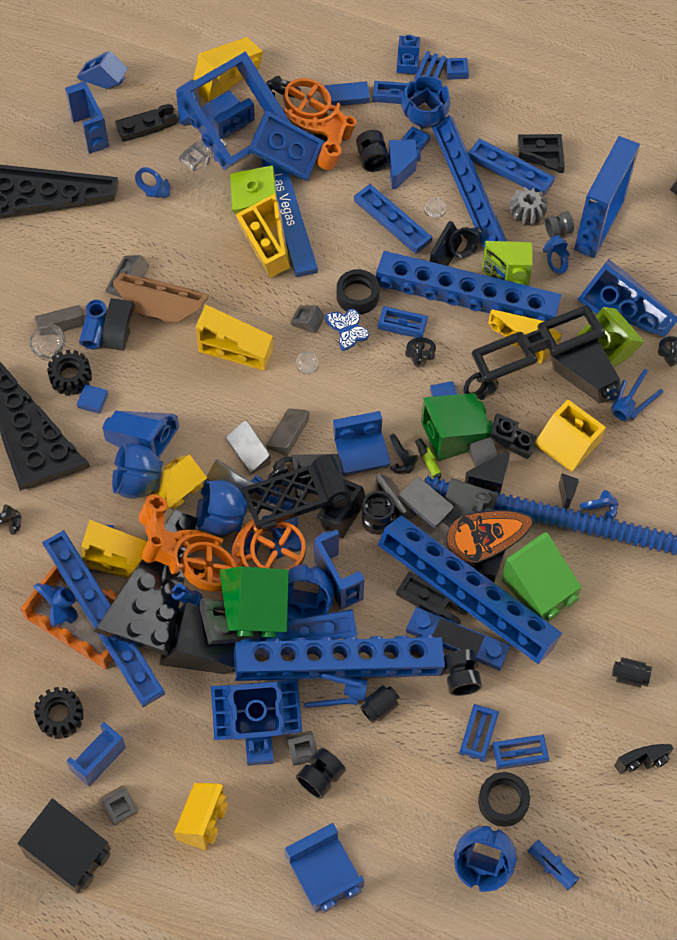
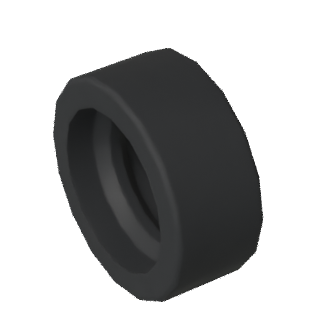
M353 269L345 272L337 282L336 298L339 306L346 312L349 309H355L359 314L370 312L379 301V282L372 273L362 269ZM362 284L371 289V295L362 300H354L346 296L344 290L350 285Z
M499 772L488 777L482 784L478 804L480 812L486 820L494 825L506 827L515 825L523 819L529 808L531 797L529 788L523 779L513 773ZM501 784L509 785L518 792L520 803L516 811L511 814H500L492 809L489 805L488 796L495 786Z

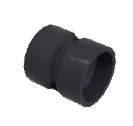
M378 130L362 132L356 139L362 168L367 172L383 170L388 166L390 158L382 132Z
M374 491L366 495L363 500L362 524L366 531L371 534H383L385 527L393 522L395 504L389 494L383 491Z
M456 650L444 656V670L449 675L447 677V684L451 695H469L482 689L480 673L475 670L478 667V663L473 650Z
M319 748L310 759L311 765H305L296 775V779L310 794L318 799H322L331 789V782H337L346 772V768L331 752L324 748Z

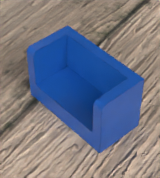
M105 722L100 725L102 733L76 760L69 757L66 761L70 770L89 787L126 748L123 737Z

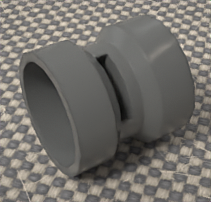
M568 211L560 213L557 217L551 215L545 218V228L548 236L552 238V236H559L560 233L570 234L574 232L573 218Z

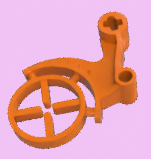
M307 78L295 79L286 86L283 94V102L286 108L283 111L291 124L306 132L323 134L328 138L323 143L317 163L322 169L332 170L335 168L342 151L340 147L342 139L349 140L351 138L357 121L352 116H345L339 110L340 103H337L336 106L331 105L330 94L322 84ZM294 87H310L311 90L307 95V99H304L305 93ZM316 91L323 96L326 105L312 98ZM288 94L302 101L298 108L291 103ZM310 100L309 105L320 112L307 113L303 109L306 107L307 101ZM328 110L333 111L329 116L323 118L328 113Z
M149 495L138 516L141 524L145 526V532L149 538L141 554L142 559L148 563L158 561L168 565L171 574H177L181 570L185 578L197 588L210 592L222 591L221 582L214 583L212 581V572L220 574V569L236 567L232 556L220 547L223 539L199 530L167 531L164 527V513L168 506L167 502L159 495ZM182 547H185L186 550L179 563L177 552ZM195 551H204L205 561L187 556ZM213 553L220 557L226 565L214 563L212 568H207L205 580L195 575L190 567L203 570L205 565H210Z
M253 519L240 530L235 538L231 556L235 561L236 567H250L246 561L253 559L258 568H271L278 557L277 551L274 550L265 566H263L256 558L255 547L256 543L259 542L271 549H275V543L261 536L266 531L263 532V529L257 530ZM284 521L277 523L278 527L275 528H286L279 540L280 547L285 545L292 531L299 537L302 543L300 556L285 548L281 549L282 555L296 561L292 566L286 568L289 570L295 565L303 563L306 555L305 539L300 530L294 525ZM254 530L256 533L251 541V554L245 555L247 538L251 531ZM195 557V558H193V559H198V560H203V561H205V559H204V558H201V557ZM210 564L209 566H206V565H205V567H204V573L201 574V573L199 572V574H198L197 576H198L199 578L205 580V572H206L207 568H208V567H211V568H212L213 565H211V564ZM190 567L192 572L196 575L195 571L197 569ZM212 572V581L214 583L221 582L219 573Z

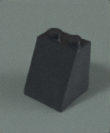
M598 339L558 355H552L550 352L554 371L599 404L604 401L609 403L619 396L618 394L621 393L620 378Z
M186 602L178 609L170 651L166 656L161 654L160 665L227 674L234 668L235 643L209 645L200 606ZM213 610L214 616L226 615Z
M53 798L17 843L28 860L77 894L81 889L85 890L94 878V875H92L98 866L102 867L111 854L108 841Z

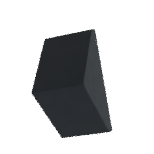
M506 451L467 471L464 482L486 490L489 489L492 492L497 491L500 495L508 467L509 452Z

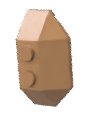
M120 273L113 280V286L123 300L133 301L135 305L133 312L140 313L143 317L159 318L166 323L179 322L200 309L209 297L208 294L145 277L131 276L126 273Z

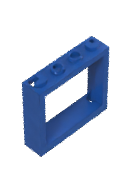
M246 51L181 88L176 95L181 103L180 107L186 110L190 116V123L195 129L199 130L204 145L211 149L215 162H218L224 171L252 155V153L248 152L250 145L231 156L191 92L237 67L264 112L269 111L291 123Z
M618 136L586 196L575 243V251L585 256L596 257L625 202L640 147L639 143Z

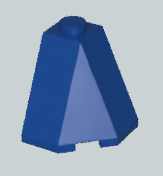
M115 410L111 418L108 417L105 420L102 429L105 441L118 447L121 444H142L149 447L160 458L179 429L178 416L170 413Z

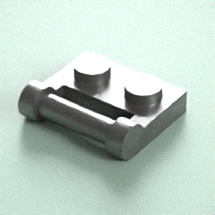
M202 598L200 600V611L209 645L236 643L243 639H253L256 641L259 638L258 632H253V637L237 636L238 631H228L226 615H213V610H225L224 600H212L211 598Z

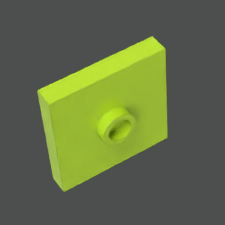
M273 165L230 173L232 211L234 214L276 194Z

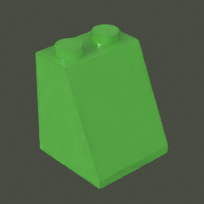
M544 532L506 559L501 579L523 605L548 622L556 618L560 613L559 610L565 606L568 608L573 606L579 600L578 596L582 588L547 532Z

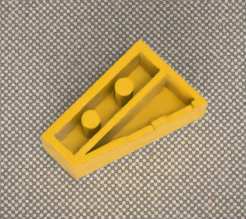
M244 37L201 52L198 55L193 80H197L245 51L255 67L259 69L263 51L248 37ZM234 67L198 88V95L208 103L244 78L237 67Z
M276 194L235 214L242 232L268 276L272 278L289 269L290 264L281 211Z
M205 304L196 325L198 351L265 371L274 349L273 336Z
M89 519L81 545L82 559L88 569L129 578L142 559L141 554L147 541Z

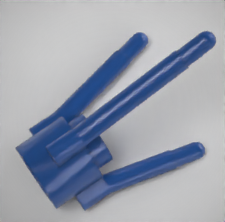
M647 369L642 371L629 394L623 398L627 381H622L620 386L621 393L618 394L619 396L611 406L613 415L619 420L628 421L629 418L634 420L638 413L663 393V389H659L635 409L636 402L632 398L646 376Z
M324 673L322 678L345 684L344 695H348L349 698L304 703V707L342 704L357 705L358 700L364 701L367 680L361 678H342Z

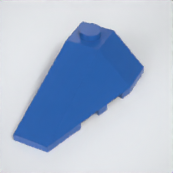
M610 259L605 262L577 299L584 305H588L596 314L603 307L615 308L629 324L665 337L677 323V316Z

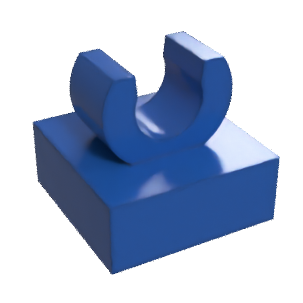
M272 736L245 738L247 766L274 764Z

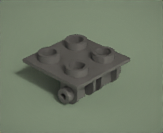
M451 478L445 499L454 506V509L448 519L441 524L450 526L456 518L464 514L494 510L498 493Z

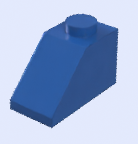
M109 50L87 61L77 78L108 89L114 85L118 86L125 79L123 75L128 68Z
M415 139L389 140L388 155L390 158L389 167L392 189H397L416 171L417 162L421 161L420 148H416Z

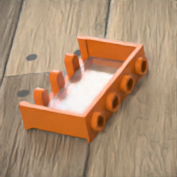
M55 565L41 581V584H46L53 588L58 586L69 589ZM101 588L112 605L118 595L110 589L105 591ZM35 589L21 607L24 618L102 668L107 669L112 661V657L98 634L93 632L94 628L76 598L72 607L78 614L77 620L72 624L65 621L60 626L52 627L50 623L51 605Z

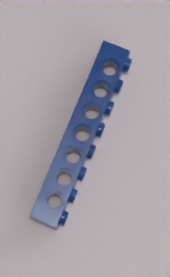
M383 251L376 271L379 286L384 289H393L408 295L413 294L425 297L428 300L445 302L452 306L466 307L473 311L490 313L493 309L541 321H547L557 316L562 295L388 251Z
M402 515L385 527L378 542L379 547L534 662L539 664L554 649L562 632Z
M401 635L392 639H383L381 636H373L369 639L346 637L343 640H333L330 637H322L318 640L295 638L292 641H281L278 638H271L266 641L256 642L253 639H243L240 642H236L234 648L235 681L324 679L322 678L324 673L342 678L440 676L445 667L442 637L434 638L432 635H423L419 638H409L408 636ZM410 652H417L421 658H414ZM339 653L343 655L345 659L338 660L333 656V654ZM359 653L368 654L370 659L361 658ZM384 653H393L396 658L390 659ZM285 654L290 655L294 660L285 661L281 656ZM315 654L319 660H310L307 655ZM263 655L267 658V661L260 662L255 657Z

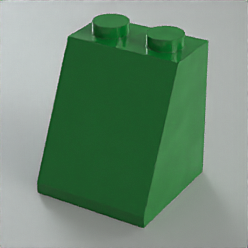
M475 393L423 398L421 424L438 461L466 453L471 443L491 437L490 432L493 422L491 420L488 421L485 415V405L482 401L478 400Z
M243 566L220 569L228 631H238L237 636L253 637V632H261V637L277 638V633L287 632L288 569Z

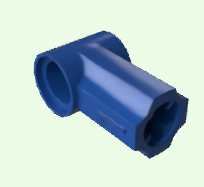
M92 300L86 306V318L79 343L87 349L95 350L100 348L107 313V307L101 300Z

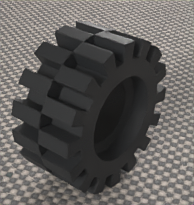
M66 350L64 355L62 351L58 352L59 357L57 358L54 355L52 357L53 362H48L49 368H47V373L52 388L54 390L57 389L60 394L64 391L66 396H69L72 391L73 395H77V390H80L82 393L85 384L90 385L89 381L92 380L88 359L85 358L83 353L79 355L76 350L73 351V354H71L70 350ZM67 368H77L79 370L78 374L74 377L64 378L61 376V372Z
M54 687V692H50V689L46 690L47 695L43 696L41 694L38 697L40 702H36L34 705L36 708L34 716L40 730L49 737L54 735L55 739H60V735L67 738L69 737L67 734L69 732H72V734L76 733L75 728H80L82 725L81 720L84 719V710L79 697H76L72 690L69 692L64 687L62 691L59 690V687ZM63 704L69 708L68 716L59 722L51 720L49 717L51 708L55 705Z

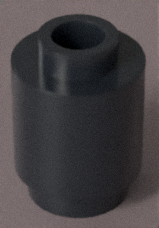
M621 657L620 662H614L612 676L616 677L617 683L639 688L641 686L648 687L652 666H647L646 662Z
M382 685L363 701L364 704L360 706V709L370 722L381 721L399 706L397 700L400 697L391 686L386 688Z

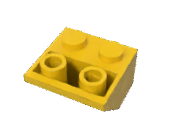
M567 400L552 415L535 441V445L573 473L602 442L606 427L570 400Z
M190 454L176 457L162 468L158 491L155 490V495H159L166 500L168 505L166 510L170 508L175 509L185 501L183 499L185 495L189 493L194 494L203 487L201 482L207 477Z
M218 783L193 784L174 831L177 841L205 851L209 843L214 844L218 834V828H216L218 819L224 818L228 808V803H225L227 796L224 794L223 785Z

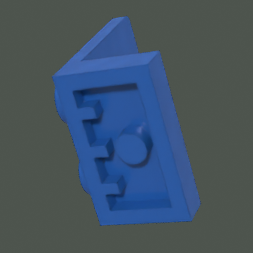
M231 91L200 107L220 139L227 137L255 120L253 101L247 98L240 102Z
M380 411L333 420V437L344 475L390 466V459L382 434V416Z

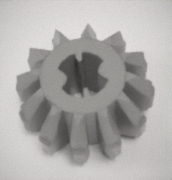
M524 187L522 191L517 190L510 200L511 215H514L515 221L522 220L523 225L526 222H529L531 225L535 221L541 222L543 216L547 213V198L543 197L542 191L535 192V188L528 190Z

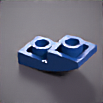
M399 35L396 73L417 74L420 37Z

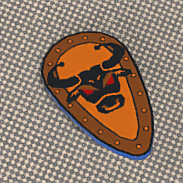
M490 510L464 514L456 518L449 526L446 535L447 547L468 564L479 563L492 558L519 542L532 528L534 521L530 515L512 510Z

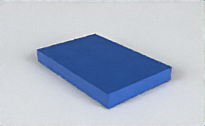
M265 111L248 152L306 182L309 179L324 141L275 114Z

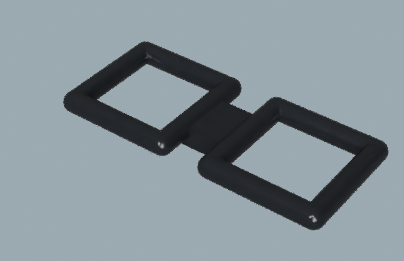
M584 305L539 323L537 326L538 330L526 335L523 332L514 333L474 349L471 355L483 380L490 382L537 362L535 353L548 348L552 355H558L603 337L605 330L588 305ZM585 316L593 329L592 331L560 344L555 342L549 329ZM518 342L525 358L490 371L483 356Z

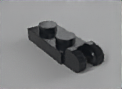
M166 104L161 105L157 110L153 109L116 120L115 124L122 142L162 131L164 128L171 127L172 125L174 126L179 122L176 114H173V105Z
M408 572L396 591L397 596L420 609L459 625L461 620L446 611V608L449 605L451 609L460 614L466 615L467 613L466 610L435 587L411 572Z

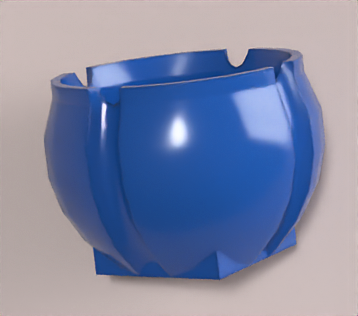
M432 76L416 77L414 82L410 81L404 89L401 98V107L404 115L409 118L410 122L419 126L421 130L425 127L434 126L443 120L448 114L451 104L448 87H443L442 81ZM426 103L432 110L424 111L418 107Z
M121 444L114 462L118 468L113 470L112 474L113 493L129 499H138L149 495L154 490L158 491L163 461H160L155 452L149 447L142 444Z
M206 481L200 492L203 495V499L198 500L196 527H199V531H204L217 537L231 534L234 531L240 532L247 509V502L243 493L228 481Z
M307 564L295 565L289 569L288 619L328 613L333 604L335 590L332 580L325 570L316 566L309 568ZM301 581L318 584V593L293 589L294 582Z
M478 825L465 832L458 840L453 856L455 870L461 881L470 888L477 885L479 891L490 892L503 887L512 877L517 863L516 849L512 840L499 829L493 831L490 826ZM475 843L500 850L499 860L474 852Z

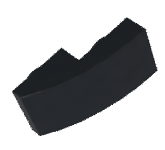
M110 299L102 334L101 346L103 348L125 350L131 331L129 322L135 307L133 301Z
M497 413L490 436L503 447L528 459L532 454L537 435L518 428L519 422Z
M671 744L644 746L618 757L614 766L620 774L626 770L631 773L642 766V764L647 769L655 765L657 768H660L670 761L669 756L674 748Z

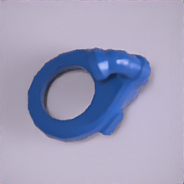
M143 167L136 172L135 182L146 193V196L155 198H167L170 196L171 187L167 178L163 181L155 170L148 167ZM142 173L152 174L156 179V185L148 186L142 180Z
M558 235L552 236L542 250L543 253H547V263L550 269L556 274H563L567 271L570 253L566 249L568 244ZM553 252L557 253L560 257L561 266L559 269L555 268L552 263L551 257Z
M604 490L599 499L581 503L580 509L592 510L609 507L610 511L605 513V519L609 517L613 521L617 515L619 503L609 491Z

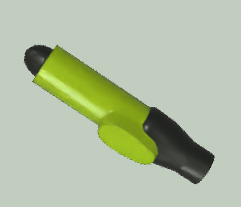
M421 438L417 439L415 444L432 477H437L438 480L441 479L442 473L434 460L436 456L430 446L427 447Z

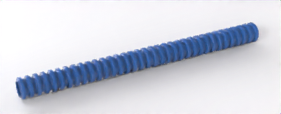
M427 475L424 481L445 498L449 483L445 482V479L439 481L437 477L431 479V476ZM505 493L498 494L494 510H512L530 515L535 520V523L542 522V525L549 523L551 527L557 525L559 529L565 527V530H569L570 528L573 529V532L579 530L581 534L587 532L589 536L595 534V537L603 536V539L609 537L611 541L617 539L619 543L626 541L628 545L630 543H633V546L639 544L641 548L647 546L649 550L656 548L658 552L664 550L666 554L672 552V555H676L677 534L673 535L672 532L667 534L665 530L659 532L657 528L650 530L648 526L642 528V525L634 526V523L629 525L626 524V521L620 523L618 519L611 521L609 517L607 519H604V516L598 518L596 514H592V516L588 515V512L581 514L579 510L573 512V509L570 508L568 511L565 510L566 507H562V509L558 508V505L551 507L549 503L543 505V502H539L538 504L535 503V500L530 502L527 498L521 500L519 496L513 498V495H509L508 497L505 496Z

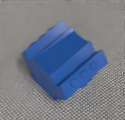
M298 680L211 686L214 740L245 739L302 732Z

